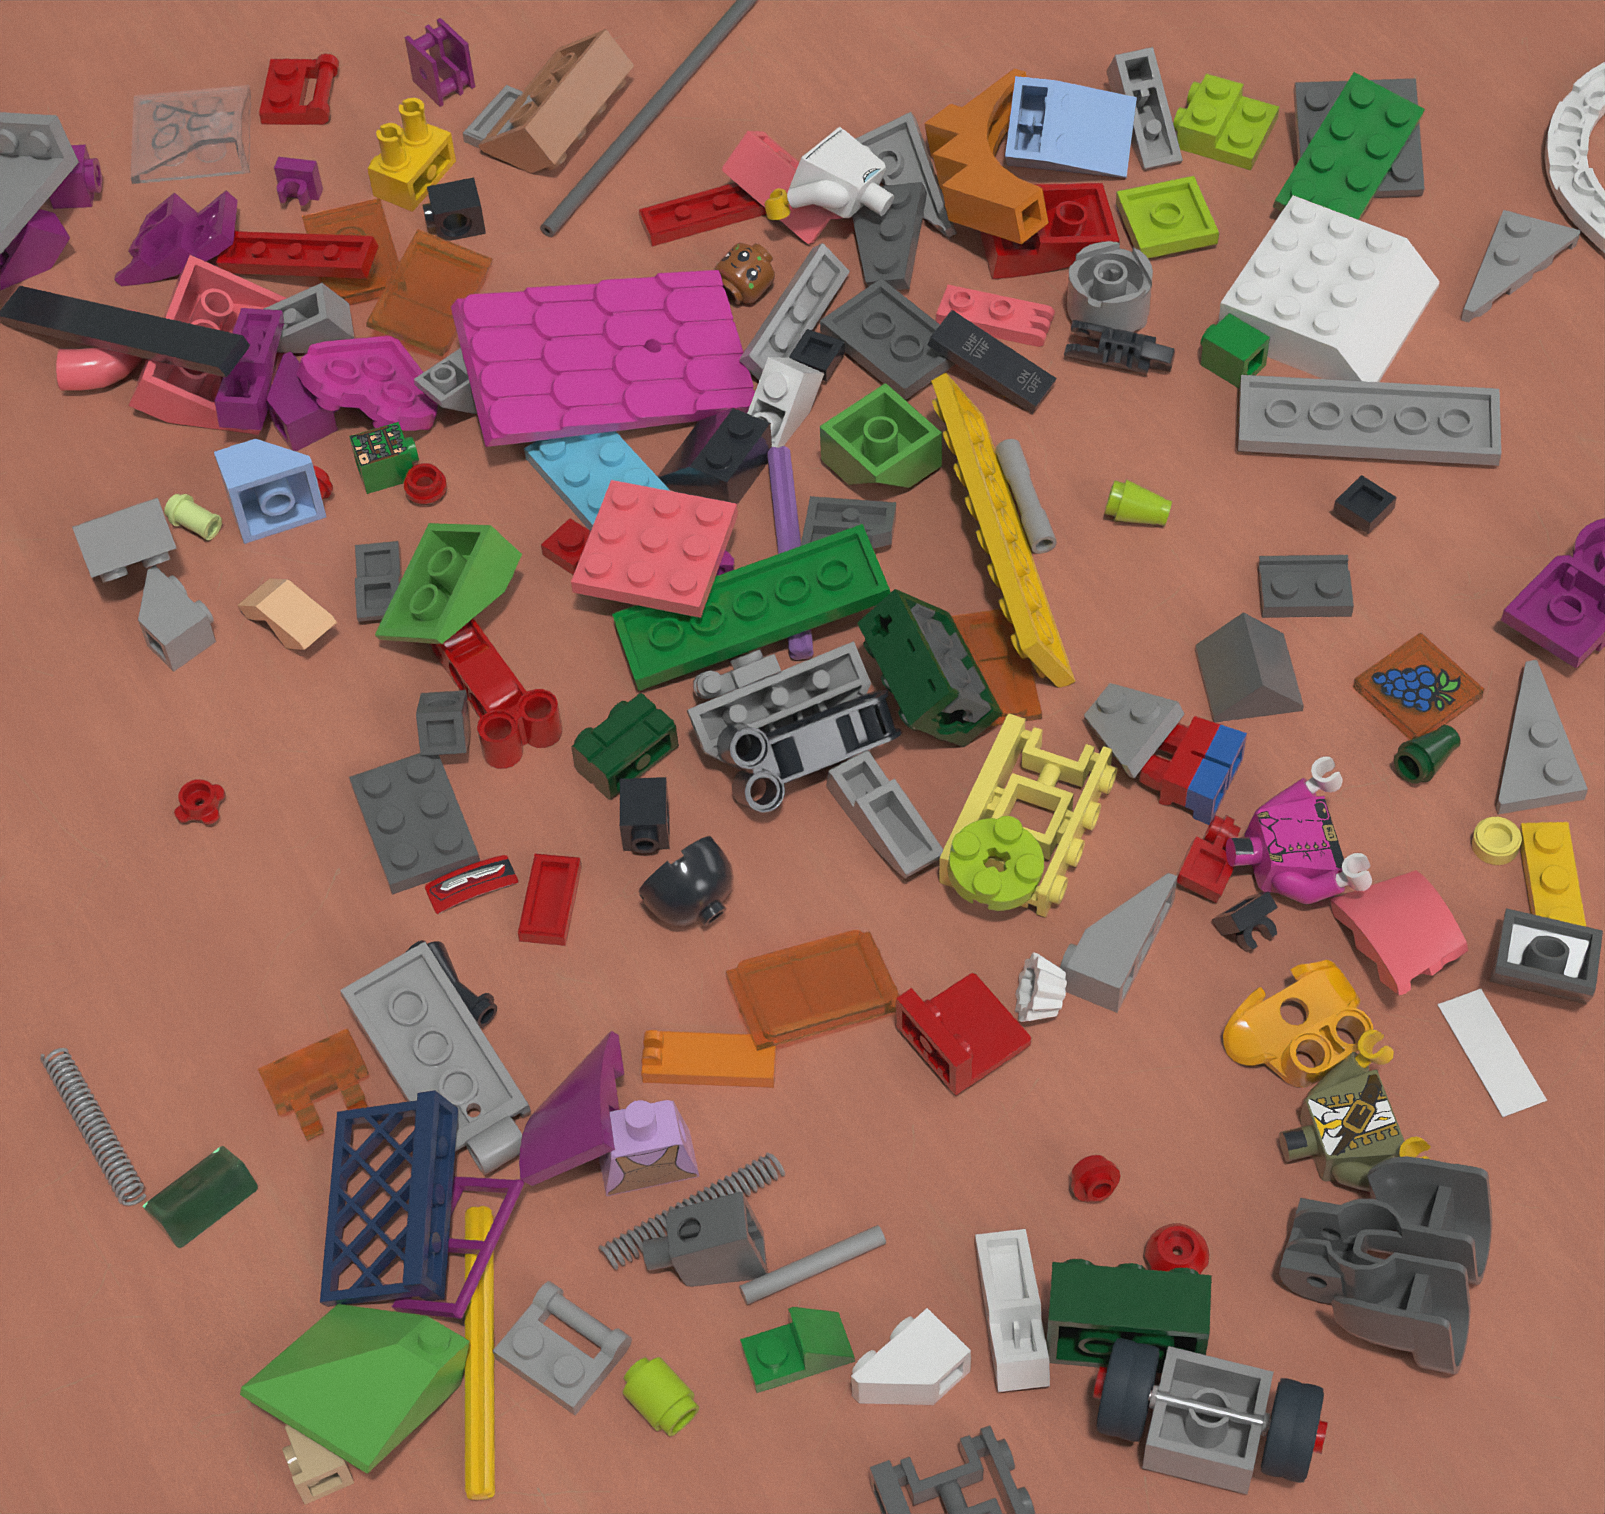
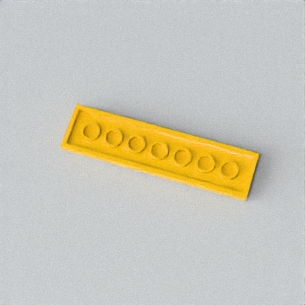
M944 373L931 380L937 398L932 400V404L942 422L946 423L948 430L943 432V437L951 452L957 456L958 462L954 464V469L960 482L968 489L969 496L965 497L966 505L974 519L979 521L981 529L976 531V535L984 551L988 555L990 554L992 563L987 566L988 571L996 586L1002 590L1004 598L999 600L1000 607L1007 620L1014 625L1016 633L1011 635L1013 645L1022 659L1027 657L1031 659L1036 672L1042 679L1048 677L1058 688L1068 686L1076 681L1005 476L997 458L985 418L951 377Z

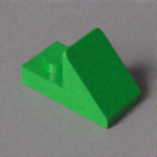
M791 1307L788 1308L789 1324L740 1339L741 1349L756 1393L855 1362V1356L839 1312Z

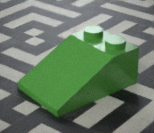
M429 523L375 636L379 640L443 644L505 592L522 553L491 525Z

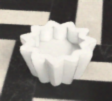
M1034 952L1031 954L1030 959L1025 960L1024 970L1019 974V986L1015 993L1017 998L1015 1012L1019 1013L1018 1019L1021 1022L1057 1016L1059 1009L1062 1008L1063 999L1066 996V972Z

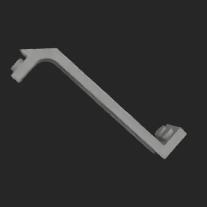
M0 112V254L79 162L57 115Z

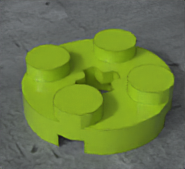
M1002 816L998 819L978 820L965 826L954 836L947 872L952 886L963 899L972 904L973 900L989 904L987 909L1004 911L1026 903L1036 891L1044 871V856L1036 838L1023 828L1018 819L1012 816ZM989 857H999L1005 861L1004 871L998 872L995 867L987 868L984 864L988 862Z

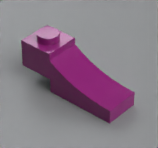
M241 308L232 333L243 335L251 346L228 377H223L215 398L219 427L241 430L262 429L268 411L266 398L271 387L275 357L285 324L283 310Z

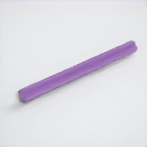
M786 446L779 448L771 447L767 452L778 554L801 546L790 449ZM811 629L788 637L789 654L792 659H809L813 656Z

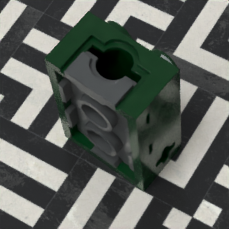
M894 589L857 622L865 638L863 645L869 655L877 661L883 673L881 681L894 695L900 706L898 714L910 729L914 731L920 730L933 735L940 741L946 740L965 747L1003 714L949 612Z

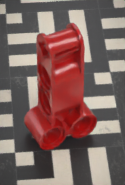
M474 618L443 644L429 643L435 656L459 690H466L467 701L480 718L477 725L478 736L485 762L491 767L506 769L514 766L522 758L523 746L526 744L536 748H546L559 741L562 736L563 727L556 696L545 689L526 691Z

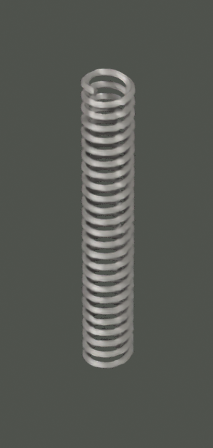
M66 1048L55 1049L46 1058L44 1054H41V1063L47 1069L46 1071L50 1075V1079L53 1081L54 1086H56L60 1097L63 1098L62 1100L66 1104V1108L69 1109L73 1120L76 1121V1126L79 1127V1131L82 1133L93 1156H95L96 1162L102 1168V1173L105 1174L109 1185L112 1186V1191L115 1192L119 1203L130 1206L141 1202L146 1197L145 1194H142L133 1201H124L139 1195L144 1188V1184L140 1182V1177H137V1171H134V1166L130 1164V1159H127V1154L123 1153L124 1148L120 1147L121 1143L117 1141L118 1138L114 1135V1130L110 1129L111 1125L107 1123L108 1120L104 1117V1112H101V1107L97 1106L98 1102L94 1100L95 1097L91 1094V1089L88 1088L85 1079L81 1077L82 1074L78 1071V1066L75 1065L72 1056L68 1054L69 1050ZM64 1052V1054H60L51 1061H48L56 1053ZM137 1186L140 1187L134 1193L124 1196L125 1193L134 1190L135 1188H137Z
M767 1152L765 1157L760 1156L758 1161L753 1160L751 1165L745 1164L744 1169L738 1168V1173L733 1171L731 1177L725 1175L724 1180L718 1179L717 1184L711 1183L710 1188L704 1187L703 1192L697 1191L696 1196L691 1194L689 1200L684 1198L682 1203L677 1202L675 1207L670 1206L669 1210H663L661 1215L655 1214L654 1219L648 1218L647 1223L642 1221L640 1227L635 1225L633 1231L628 1229L626 1235L621 1233L619 1239L614 1237L612 1242L607 1241L605 1246L599 1245L598 1249L605 1253L613 1268L618 1270L619 1266L613 1257L611 1249L623 1266H625L626 1262L620 1253L618 1245L628 1261L632 1262L633 1259L625 1241L631 1248L634 1256L639 1258L640 1254L634 1245L632 1237L643 1253V1243L639 1233L644 1240L649 1239L646 1232L647 1229L652 1238H658L653 1228L654 1225L660 1237L666 1236L660 1221L667 1231L666 1215L669 1211L695 1204L694 1201L700 1203L702 1202L701 1197L704 1201L710 1200L708 1193L713 1199L718 1198L715 1189L720 1197L725 1196L726 1194L723 1192L722 1186L726 1189L728 1195L733 1194L734 1192L730 1188L729 1182L736 1193L742 1192L735 1177L740 1182L745 1194L750 1196L751 1191L743 1179L742 1173L747 1178L751 1189L757 1192L758 1187L751 1177L749 1170L753 1173L759 1187L764 1188V1181L757 1172L756 1166L760 1169L765 1182L771 1184L772 1180L764 1168L763 1162L767 1166L772 1178L776 1181L778 1180V1174L772 1166L770 1159L777 1166L781 1176H785V1171L778 1159L773 1154Z

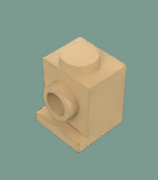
M286 1424L285 1429L291 1445L282 1448L292 1473L295 1487L304 1504L354 1484L346 1460Z

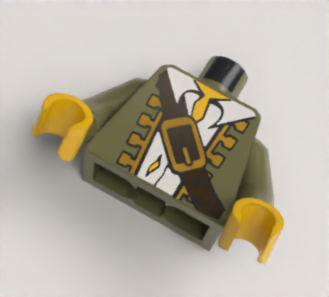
M1377 1030L1364 1032L1358 1041L1360 1053L1352 1052L1308 1092L1307 1098L1303 1101L1300 1115L1301 1127L1279 1133L1280 1145L1286 1161L1312 1156L1322 1180L1338 1181L1340 1184L1370 1192L1368 1172L1372 1167L1390 1158L1417 1157L1420 1153L1431 1148L1424 1139L1417 1136L1410 1137L1404 1141L1377 1069L1369 1071V1065L1372 1062L1377 1065H1385L1393 1059V1049L1388 1045L1382 1047L1377 1053H1372L1374 1045L1384 1038V1034ZM1427 1156L1420 1157L1424 1159H1430Z

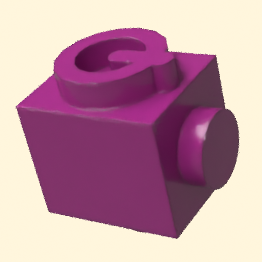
M86 144L71 145L79 162L50 195L49 198L53 209L93 207L94 193L101 192L102 172L100 163L97 158L89 157Z

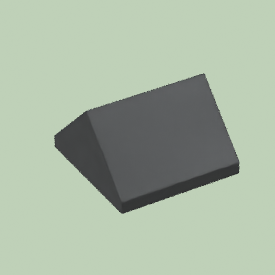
M1243 612L1195 645V653L1213 722L1303 711L1304 705L1284 633Z
M1506 908L1489 982L1587 1004L1593 998L1596 990L1603 930Z

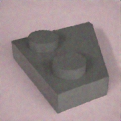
M810 496L801 546L863 524L873 549L892 544L896 520V502Z

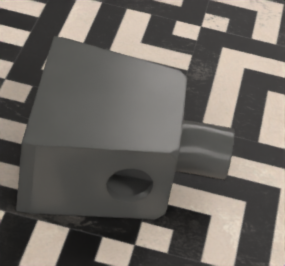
M743 1191L671 1210L666 1215L667 1236L643 1240V1256L647 1269L650 1271L674 1266L686 1286L695 1287L749 1281L768 1274L764 1231Z

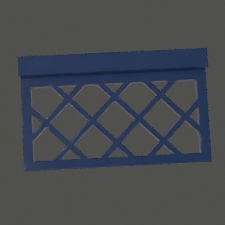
M436 1090L417 1093L416 1101L337 1112L320 1303L330 1307L337 1304L347 1305L419 1296L425 1301L445 1299L458 1108ZM415 1116L413 1132L400 1144L390 1132L403 1118ZM370 1123L375 1128V1131L355 1150L350 1145L352 1125ZM386 1139L396 1150L376 1171L366 1159ZM406 1159L412 1165L411 1177L396 1191L386 1179ZM361 1165L372 1177L351 1197L346 1192L347 1179ZM382 1186L392 1198L372 1219L362 1206ZM402 1206L408 1213L407 1225L393 1240L382 1227ZM357 1212L367 1225L347 1245L342 1240L343 1227ZM378 1234L388 1246L368 1267L358 1254ZM398 1255L404 1261L403 1282L385 1285L378 1276ZM353 1261L364 1273L349 1289L338 1290L340 1273Z

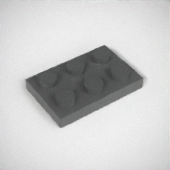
M882 278L820 320L821 333L844 341L845 352L884 384L889 385L904 400L955 365L954 362L927 345L930 337L940 324Z
M418 753L349 777L392 895L433 881L457 869L480 861L478 851L439 755L421 756Z

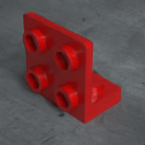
M970 973L931 1000L926 999L923 1001L913 988L896 997V1027L955 1096L1031 1045L1029 1033L975 973Z

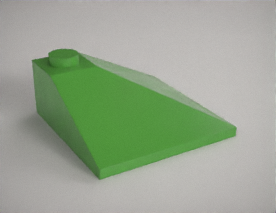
M337 1304L243 1385L240 1395L368 1474L461 1386L470 1341L429 1316Z

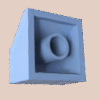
M258 439L235 444L214 452L228 501L244 544L326 518L310 456Z

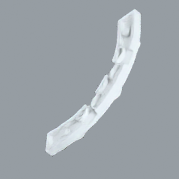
M1604 62L1578 79L1573 84L1572 91L1562 102L1558 103L1552 116L1546 139L1545 165L1551 189L1564 212L1605 253V190L1599 183L1593 168H1589L1587 159L1589 136L1598 120L1605 114Z

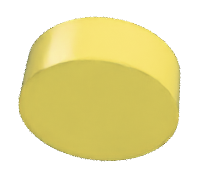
M1486 818L1480 821L1474 830L1472 849L1479 859L1488 864H1507L1514 860L1519 852L1522 841L1521 832L1512 821L1506 818Z

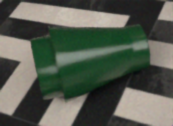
M1442 725L1434 731L1403 742L1394 756V765L1397 772L1404 780L1412 784L1430 781L1452 752L1460 746L1459 734L1451 726Z

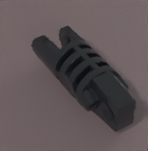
M1073 320L1071 332L1078 336L1100 340L1098 348L1069 343L1066 345L1064 355L1067 357L1148 374L1149 368L1169 372L1172 369L1175 349L1156 344V337L1079 320Z

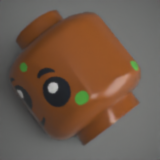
M737 243L714 268V270H719L728 301L738 305L740 302L751 304L755 302L775 279V271L771 265L773 257L760 244L755 243L753 246L745 243Z

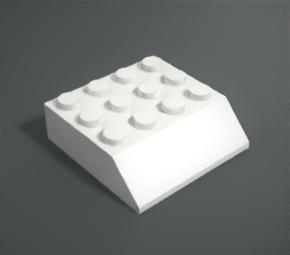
M1293 195L1221 301L1218 323L1231 313L1270 337L1267 357L1319 378L1380 382L1437 291L1440 281L1407 238Z

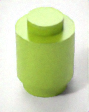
M644 1357L632 1365L624 1375L623 1379L627 1384L622 1394L656 1431L663 1430L668 1436H673L686 1427L699 1411L698 1404L693 1400L694 1392L661 1357L654 1358L651 1361Z

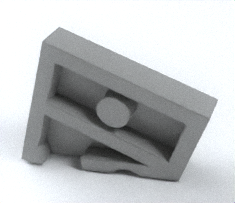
M1109 683L1084 716L1099 739H1102L1107 748L1112 749L1113 757L1117 758L1127 775L1135 778L1185 713L1178 701Z

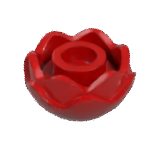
M1181 1223L1168 1224L1155 1230L1148 1239L1144 1252L1151 1270L1170 1271L1174 1268H1190L1196 1270L1199 1274L1208 1266L1210 1256L1204 1237L1194 1228ZM1179 1249L1182 1251V1254L1175 1255L1173 1250Z

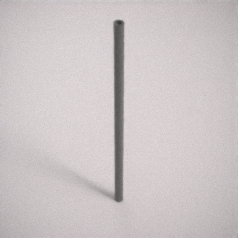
M736 0L542 223L540 229L543 234L548 237L555 235L757 0Z

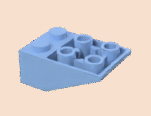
M1015 76L1005 153L1007 165L1127 178L1137 97L1057 80Z

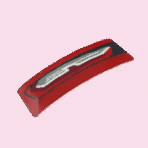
M501 855L473 863L439 877L426 884L425 890L435 913L440 914L478 895L517 884L519 880L508 856Z

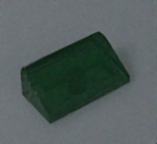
M220 1146L147 1201L142 1207L176 1247L182 1248L256 1192L258 1184L244 1162L226 1147Z

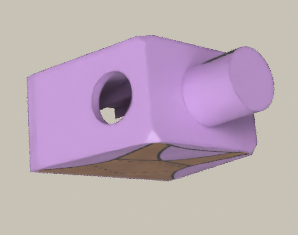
M638 1100L629 1104L626 1109L610 1112L615 1150L599 1157L606 1196L699 1177L690 1130L674 1101L664 1100L649 1103Z

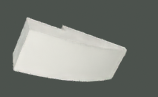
M1026 1229L975 1234L986 1322L998 1392L1050 1386L1049 1355L1041 1320V1302Z

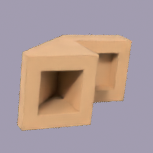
M268 579L237 605L247 619L266 620L284 647L288 649L305 650L337 623L330 613L288 579Z

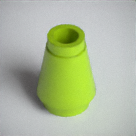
M1127 479L1124 483L1114 480L1104 514L1114 516V521L1165 526L1172 501L1164 499V497Z

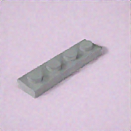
M824 243L812 248L739 359L758 380L761 378L768 357L789 358L805 331L814 328L850 272Z

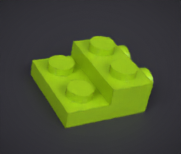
M1206 74L1201 83L1195 81L1192 83L1187 96L1188 108L1180 107L1175 115L1173 125L1175 131H1177L1179 148L1186 152L1252 170L1278 120L1280 107L1242 96L1244 84Z

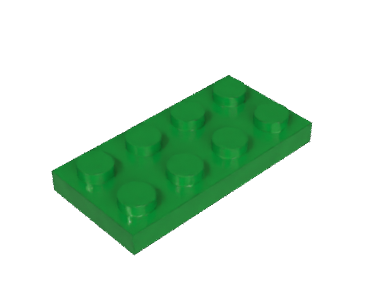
M1353 72L1274 200L1273 208L1282 212L1294 195L1360 220L1423 117L1425 109Z

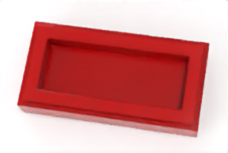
M534 854L518 928L519 942L566 946L582 869L581 858Z

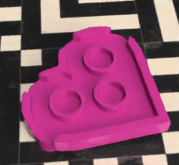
M395 335L323 341L310 345L307 354L301 358L297 376L302 384L317 397V404L325 410L337 411L341 407L360 408L369 418L373 419L375 429L399 422L401 430H429L434 424L438 404L414 384V379L424 372Z

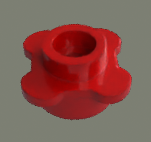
M203 779L191 780L184 784L178 794L180 805L174 810L176 819L183 823L189 820L202 821L207 825L215 823L220 817L217 810L219 802L225 798L223 787L218 784L212 785ZM200 802H204L202 805H199V806L196 805V804H198V803H200Z

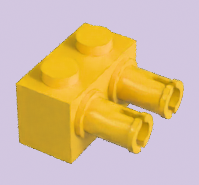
M407 98L402 101L403 105L399 104V113L403 127L401 128L394 123H386L380 126V130L377 129L376 136L381 153L371 160L367 169L374 197L413 212L428 195L427 186L436 185L454 165L456 157L451 132L428 124L426 122L423 101L418 98Z

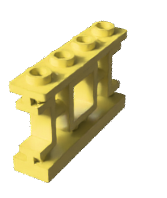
M1008 713L940 856L939 883L953 887L949 880L947 866L954 836L965 826L975 821L1009 816L1016 800L1020 799L1055 811L1045 834L1023 827L1036 838L1046 859L1050 860L1056 844H1059L1041 885H1037L1032 897L1021 905L1028 908L1029 904L1037 906L1036 914L1046 917L1052 903L1059 905L1064 897L1068 884V877H1065L1069 865L1076 867L1080 861L1085 841L1081 838L1085 829H1094L1101 810V804L1097 802L1102 792L1110 793L1116 778L1117 768L1111 766L1112 749L1104 746L1099 754L1094 752V746L1086 744L1078 762L1041 750L1043 730L1036 727L1032 731L1026 730L1025 718ZM1021 751L1022 767L1040 773L1037 781L1012 773ZM1090 771L1089 779L1074 812H1072L1074 793L1056 788L1055 785L1059 779L1083 787ZM989 857L988 862L984 865L987 868L995 867L998 872L1004 871L1005 861L999 857Z

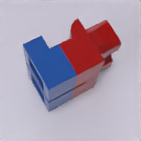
M1197 716L1193 717L1189 726L1177 723L1158 747L1159 750L1174 755L1172 760L1169 761L1153 754L1140 770L1139 782L1160 791L1159 804L1170 805L1172 802H1175L1193 810V819L1209 825L1243 761L1247 733Z

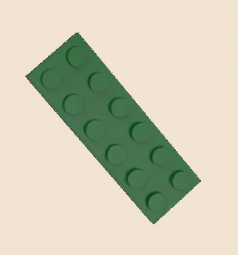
M863 524L716 576L701 618L639 605L618 611L612 615L633 677L640 691L876 606L891 592Z

